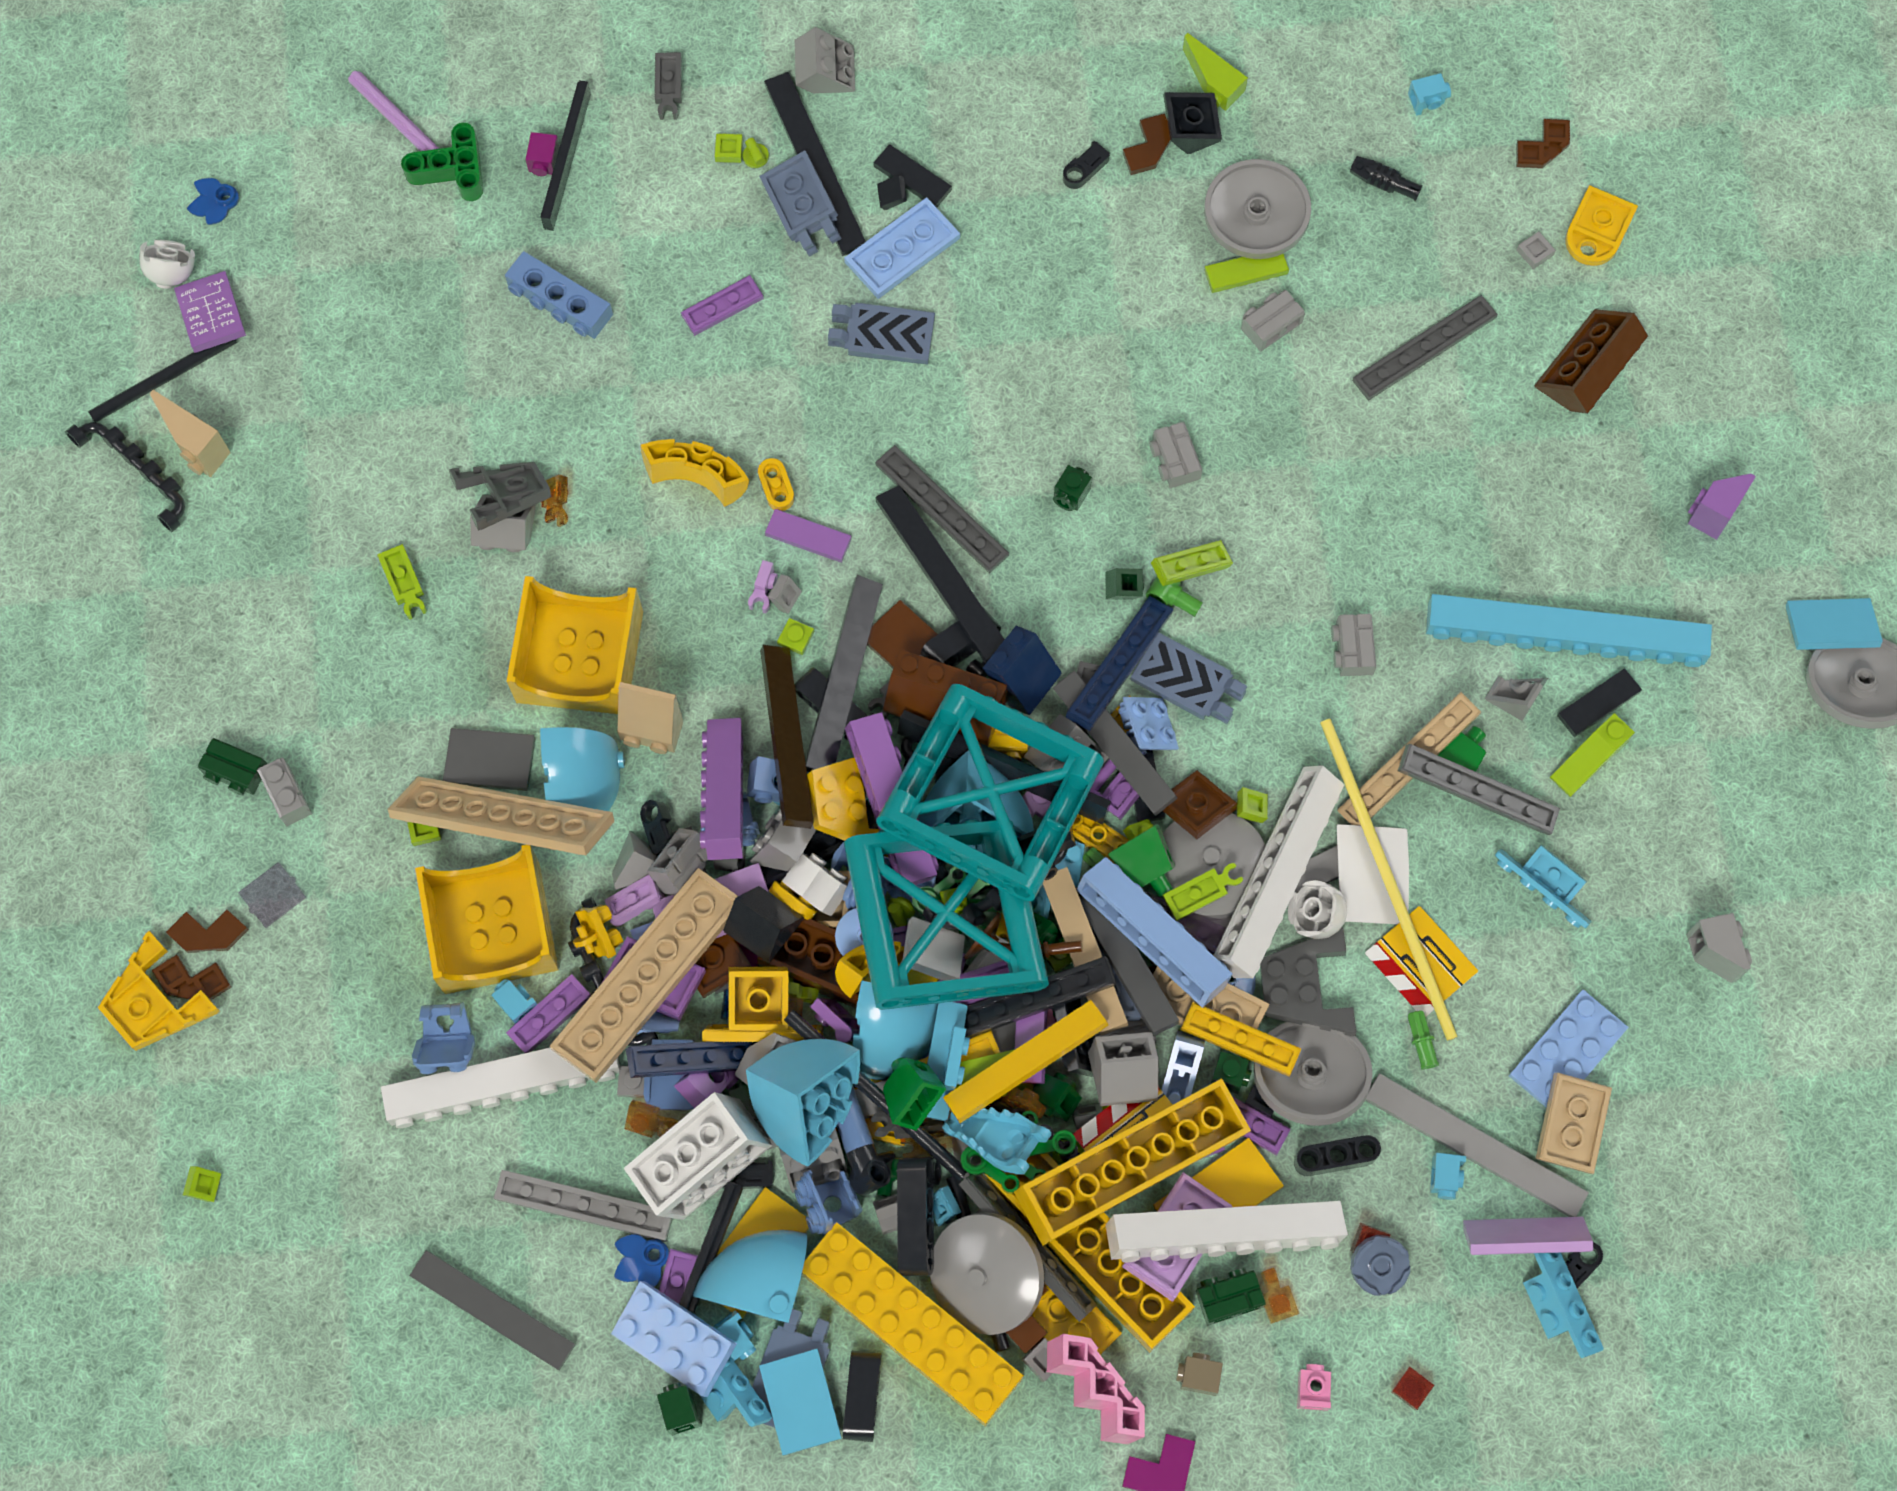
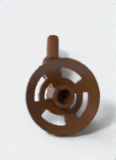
M999 912L983 931L997 942L999 938L996 936V932L1001 921V913ZM1081 940L1052 944L1044 941L1043 945L1040 942L1042 954L1046 959L1050 955L1083 952ZM975 941L963 958L965 960L972 958L984 949L988 952L990 951ZM998 942L1011 951L1010 943Z

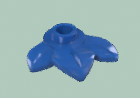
M199 179L194 181V185L200 196L187 207V210L195 216H205L208 225L217 224L227 216L228 210L237 205L239 194L233 186L221 184L217 179ZM224 196H230L227 200H222Z
M628 1235L617 1240L614 1245L624 1258L617 1266L614 1277L623 1282L638 1280L639 1284L640 1281H644L655 1287L661 1279V1267L667 1263L669 1256L666 1244L658 1239L646 1241L640 1235ZM653 1249H657L660 1252V1256L656 1260L649 1258V1253Z

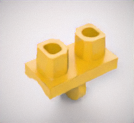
M598 905L593 908H580L575 911L581 925L576 927L579 936L573 940L574 946L576 948L585 947L587 954L594 953L596 958L602 956L611 958L615 956V949L623 942V938L617 929L611 928L606 931L603 923L612 919L609 907L607 905Z

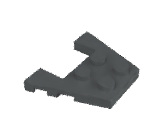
M535 462L500 464V469L485 470L483 466L473 467L472 472H460L459 468L449 469L450 478L456 490L485 484L495 501L492 504L470 509L471 518L478 531L551 497L550 487Z
M1341 928L1329 938H1312L1262 959L1260 972L1263 999L1270 1004L1265 1017L1299 1025L1305 1023L1318 1026L1321 1030L1331 1031L1332 1029L1345 1032V1035L1356 1036L1357 1031L1353 1007L1323 1009L1317 958L1346 956L1344 928Z

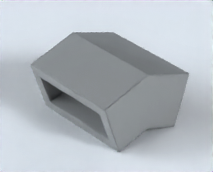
M897 1194L874 1201V1209L883 1235L896 1231Z

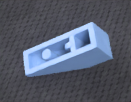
M1177 1031L1162 1087V1092L1172 1104L1191 1095L1205 1045V1040L1182 1031Z

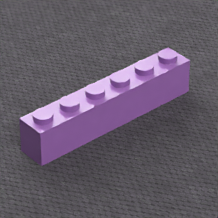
M882 712L850 721L845 727L875 819L879 816L902 774L899 764L901 763V754L898 747L893 746L890 738L892 736V728L887 719L884 720ZM923 850L887 854L892 869L915 885L930 881L937 875L938 862L936 857Z
M741 718L707 720V731H702V746L707 748V751L701 752L702 767L706 768V770H701L702 788L706 787V790H701L702 808L706 807V810L700 811L701 828H705V831H700L701 849L706 848L708 860L743 858V731Z

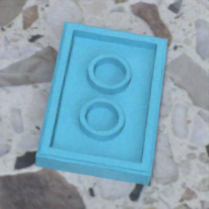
M1870 598L1793 600L1786 603V612L1796 650L1881 647L1883 640Z
M818 1349L759 1365L783 1456L842 1439Z

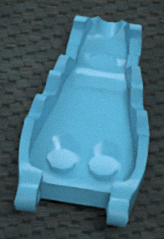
M992 1107L989 1110L983 1108L962 1123H959L951 1112L949 1119L944 1121L942 1126L945 1133L960 1139L994 1167L1014 1174L1026 1173L1029 1168L1026 1160L1038 1142L1046 1143L1051 1136L1049 1129L1036 1125L1017 1112L1011 1113L1003 1109L1000 1113Z

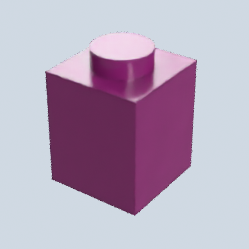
M531 132L525 159L529 172L541 177L547 174L552 175L560 147L557 135Z

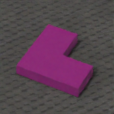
M1165 1434L1159 1464L1129 1456L1122 1487L1135 1491H1185L1196 1441Z

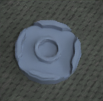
M1375 1235L1363 1240L1356 1247L1351 1257L1350 1270L1354 1281L1364 1291L1374 1296L1395 1293L1405 1285L1410 1275L1411 1266L1409 1265L1408 1251L1400 1242L1389 1236Z

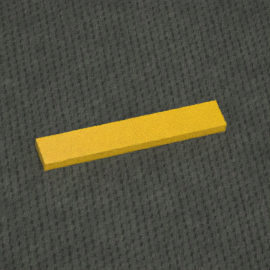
M1090 1000L945 1095L943 1099L959 1123H962L1109 1026L1108 1022L1092 1000Z

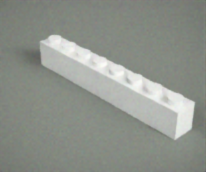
M1323 765L1303 767L1216 949L1214 957L1227 966L1228 970L1233 973L1232 977L1254 978L1255 974L1259 971L1260 963L1272 943L1276 929L1283 920L1284 912L1295 894L1300 878L1305 873L1308 861L1317 847V842L1323 829L1328 824L1335 804L1340 798L1344 784Z
M551 1048L468 1066L461 1072L447 1071L381 1086L387 1122L391 1126L396 1125V1128H406L414 1125L413 1121L425 1118L426 1122L436 1121L443 1118L442 1114L454 1112V1115H462L471 1112V1107L482 1105L483 1108H493L499 1106L501 1100L511 1098L513 1102L528 1099L529 1094L540 1092L541 1095L553 1094L558 1091V1087L569 1085V1088L583 1087L587 1084L586 1081L591 1079L552 1051ZM618 1058L599 1079V1082L612 1080L615 1078V1074L619 1073L620 1064Z
M1341 1201L1114 1214L1106 1224L1111 1260L1122 1259V1262L1126 1263L1134 1262L1144 1257H1151V1260L1159 1261L1175 1255H1179L1181 1259H1188L1198 1254L1208 1253L1209 1257H1218L1226 1254V1252L1247 1255L1255 1250H1265V1253H1276L1283 1250V1248H1293V1251H1305L1314 1246H1321V1249L1328 1250L1338 1247L1339 1243L1348 1235Z

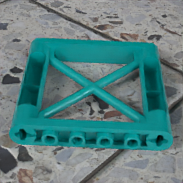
M952 684L877 817L876 822L885 832L1021 900L1033 901L1104 764V759L1098 752L1076 742L1071 736L1060 734L1050 729L1046 724L1036 722L1024 716L1020 711L1010 709L998 703L990 696H984L961 684ZM972 718L1065 763L1063 768L995 784L970 723ZM961 729L984 787L919 803L956 734ZM1063 780L1029 847L1023 855L1000 795ZM988 798L1014 861L1012 866L1009 867L918 821L919 815Z
M968 820L956 825L940 823L932 827L967 846L981 844L983 854L1009 867L1014 862L997 820L984 822ZM1010 820L1013 830L1015 832L1013 822ZM880 830L878 833L855 835L844 841L877 1009L887 1010L1039 991L1049 985L1031 901L1021 900L998 888L1011 946L1010 951L954 912L979 878L968 873L944 905L884 863L883 855L922 851L921 849L884 830ZM880 875L937 914L899 966ZM946 922H949L1008 964L1009 973L913 985H909L907 977L908 972Z

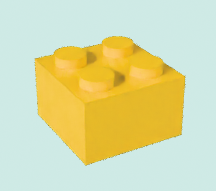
M728 967L729 1030H788V1024L784 1021L788 1016V968Z

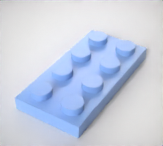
M926 197L844 257V261L874 296L879 299L960 239V233Z
M1582 990L1511 1072L1509 1077L1547 1108L1554 1073H1561L1584 1080L1629 1027L1586 991Z
M640 1281L611 1333L702 1397L709 1396L737 1345L736 1342L644 1281Z

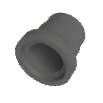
M743 847V858L714 860L715 870L735 872L743 869L745 866V849Z

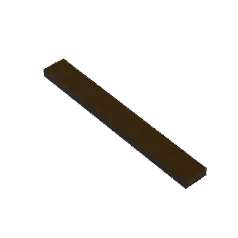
M763 644L760 654L783 826L811 829L814 821L790 648Z

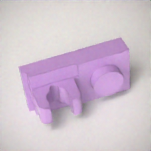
M650 875L643 877L605 899V904L609 907L612 914L611 924L618 927L638 916L641 912L652 909V906L661 902L660 899L665 898V894L661 892L655 884L656 881Z

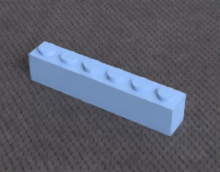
M1105 857L1083 875L1076 891L1202 1008L1226 987L1233 974L1228 970L1227 966L1223 962L1218 961L1201 942L1193 938L1181 923L1175 921L1167 914L1159 903L1154 902L1140 885L1128 878L1118 865L1113 864Z

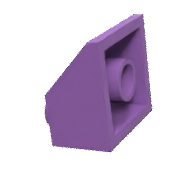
M1746 474L1713 481L1708 490L1702 488L1688 511L1692 515L1688 524L1717 540L1756 476Z

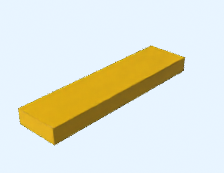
M1192 1002L1181 1027V1030L1288 1077H1290L1301 1052V1048L1209 1008H1202L1195 1002Z

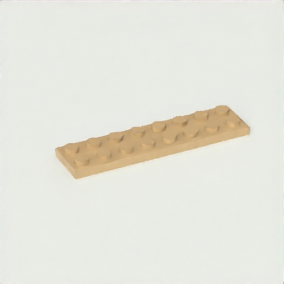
M419 776L388 808L389 817L392 819L585 856L615 822L613 812Z
M698 868L550 1045L551 1050L597 1083L721 933L734 900L738 896Z

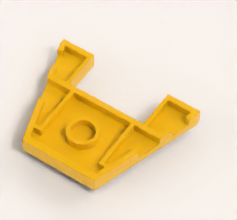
M855 758L821 767L807 774L814 829L844 841L855 835L879 832V829H870L868 826L863 781Z
M150 931L144 935L140 948L137 952H133L129 958V965L121 977L118 976L98 1006L102 1014L135 1051L220 1012L201 990L178 1010L163 994L145 971L168 951Z

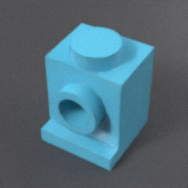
M1441 73L1411 81L1408 96L1416 116L1421 115L1422 110L1425 108L1429 110L1439 108L1445 103L1446 98L1451 97L1450 85L1448 82H1444Z
M508 979L501 981L495 987V992L491 995L515 1024L537 1005L533 998L527 1001L531 996L520 983L515 987Z
M1436 1153L1432 1157L1430 1193H1438V1198L1456 1199V1192L1458 1188L1463 1187L1464 1170L1459 1169L1466 1162V1156Z
M736 1310L713 1326L737 1343L731 1354L734 1361L739 1357L741 1360H744L756 1351V1348L749 1340L754 1335L744 1321L740 1324L737 1323L741 1316Z

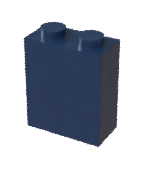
M1017 625L983 667L991 680L1007 685V704L1011 708L1029 716L1062 674L1037 634Z

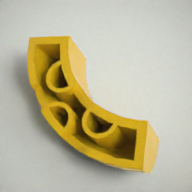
M665 439L640 445L643 462L652 484L673 479L692 481L710 490L724 507L738 500L748 488L749 479L741 467L729 456L727 458L715 452L713 447L695 441L689 444L675 442V439Z
M893 941L899 966L903 961L904 946H901V942ZM864 945L858 946L846 953L836 966V980L841 990L849 998L860 991L861 981L871 982ZM913 969L907 974L909 985L938 982L940 980Z

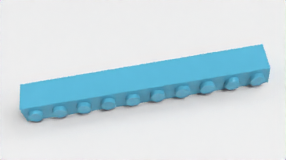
M1432 594L1428 602L1426 634L1433 635L1435 639L1440 640L1457 637L1467 643L1484 640L1489 641V644L1494 646L1511 643L1517 644L1516 646L1522 649L1538 646L1544 647L1549 652H1558L1561 649L1572 650L1577 655H1587L1589 652L1600 653L1604 658H1615L1617 655L1628 656V659L1632 661H1643L1647 658L1656 659V662L1660 664L1683 662L1687 667H1700L1705 665L1711 656L1712 625Z

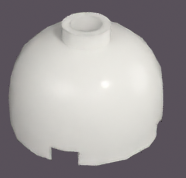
M154 240V245L147 246V242H144L140 246V268L143 275L151 282L156 283L160 288L169 289L172 286L185 282L191 275L194 267L195 253L192 249L189 253L185 250L184 244L175 241Z
M1318 880L1305 882L1302 884L1304 887L1298 893L1295 892L1289 902L1288 919L1290 924L1294 925L1297 930L1296 932L1300 935L1313 939L1329 938L1337 933L1345 923L1347 905L1342 893L1328 883Z

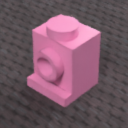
M1307 1364L1306 1370L1301 1369L1298 1372L1297 1409L1328 1411L1331 1408V1372L1324 1371V1365ZM1316 1380L1321 1384L1320 1391L1316 1392L1311 1389V1381Z

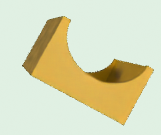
M525 576L506 680L516 703L618 714L620 682L632 684L643 617V608L637 588L628 587L626 593L613 597H589L557 591L542 585L534 577Z
M522 845L518 853L507 859L476 868L453 871L430 870L424 866L415 868L433 979L444 994L500 983L504 979L511 981L559 970L540 863L531 845Z

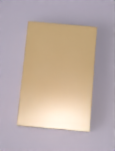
M1554 1073L1536 1159L1584 1173L1594 1174L1612 1088L1565 1074Z

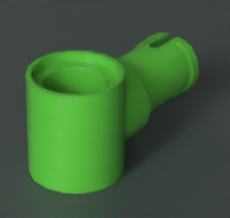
M1157 576L1145 593L1147 598L1151 596L1171 607L1175 605L1193 617L1196 616L1203 604L1202 601L1182 590L1183 587L1180 586L1181 582L1162 586Z

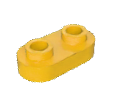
M775 458L762 461L758 467V476L768 505L773 510H788L794 503V492L783 463ZM769 472L777 473V475L774 478H769L767 476ZM783 495L786 498L784 501L779 502L776 500V497Z
M774 881L770 887L769 892L802 915L804 919H812L817 911L813 908V905L802 896L795 894V891L782 881L781 883Z

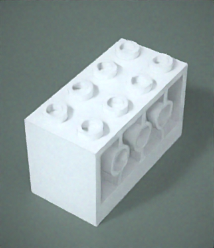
M714 1092L625 1166L624 1170L656 1216L684 1220L726 1185L727 1182L768 1150L772 1143L740 1099Z

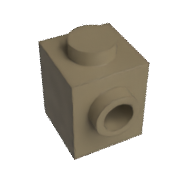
M1193 1353L1192 1357L1187 1356L1184 1363L1178 1364L1176 1381L1181 1382V1390L1216 1396L1219 1392L1223 1363L1210 1361V1355Z

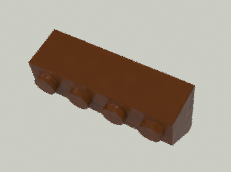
M1594 309L1534 387L1567 410L1588 414L1618 374L1625 368L1632 356L1640 349L1648 334L1635 313Z
M901 650L891 673L883 711L900 717L903 711L906 710L931 721L952 684L964 685L984 696L994 698L1004 706L1008 700V689L1006 684ZM972 718L970 723L978 742L989 746L995 728ZM959 729L958 734L963 735L961 729Z
M804 919L769 964L760 957H757L758 967H787L788 977H791L794 983L818 989V993L857 1009L859 991L849 998L841 990L836 980V966L843 956L836 945L835 929L811 919Z

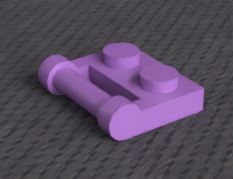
M1109 759L1101 768L1090 792L1110 800L1111 803L1108 811L1121 820L1139 798V795L1120 772L1102 795L1098 792L1116 769V766Z
M817 998L810 1006L816 1012L815 1018L826 1027L830 1025L836 1030L835 1036L838 1041L848 1043L853 1041L854 1034L860 1033V1025L857 1024V1019L836 1000Z

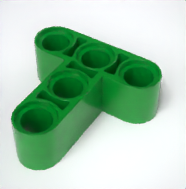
M462 122L453 127L451 131L452 147L411 152L403 156L401 166L406 180L410 184L424 185L456 180L460 195L464 200L473 202L481 198L483 194L479 144L471 124Z

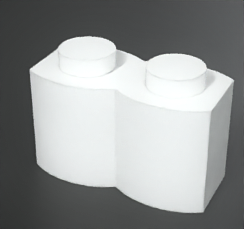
M802 853L798 862L789 870L782 882L815 908L832 916L843 900V895L848 885L844 882L847 877L834 868L830 871L824 866L827 862L818 855L812 853L808 856Z

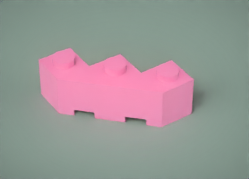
M1062 1334L1047 1342V1372L1074 1376V1407L1101 1410V1441L1130 1444L1145 1437V1406L1137 1396L1133 1397L1124 1386L1126 1382L1110 1362L1106 1363L1097 1352L1098 1347L1091 1338Z

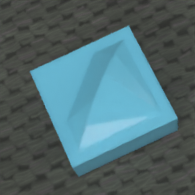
M949 1186L940 1188L933 1194L934 1219L938 1227L948 1223L961 1213Z

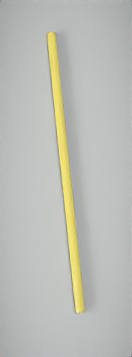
M1326 719L1320 722L1445 1038L1447 1041L1455 1039L1458 1036L1331 719Z

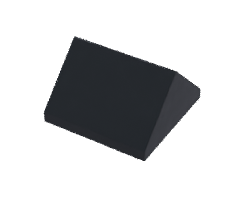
M1164 92L1163 97L1171 142L1186 154H1192L1221 142L1222 135L1215 93Z
M757 886L735 898L723 931L769 964L802 923L804 917L762 887Z

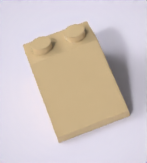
M152 390L150 395L176 444L182 451L180 453L181 457L189 462L187 464L188 468L198 475L204 473L212 477L231 453L219 432L155 390Z
M620 682L617 730L620 740H623L625 745L633 748H639L640 745L650 747V750L655 753L666 754L667 751L674 753L683 725V718L676 695Z

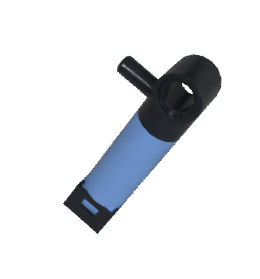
M852 1085L849 1100L853 1101L843 1125L838 1123L836 1127L852 1169L849 1177L850 1185L857 1194L866 1196L890 1182L891 1173L886 1163L896 1158L893 1151L877 1153Z

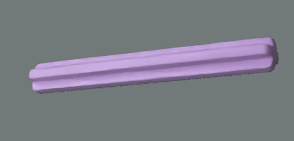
M353 71L348 77L349 83L419 151L440 149L360 71Z

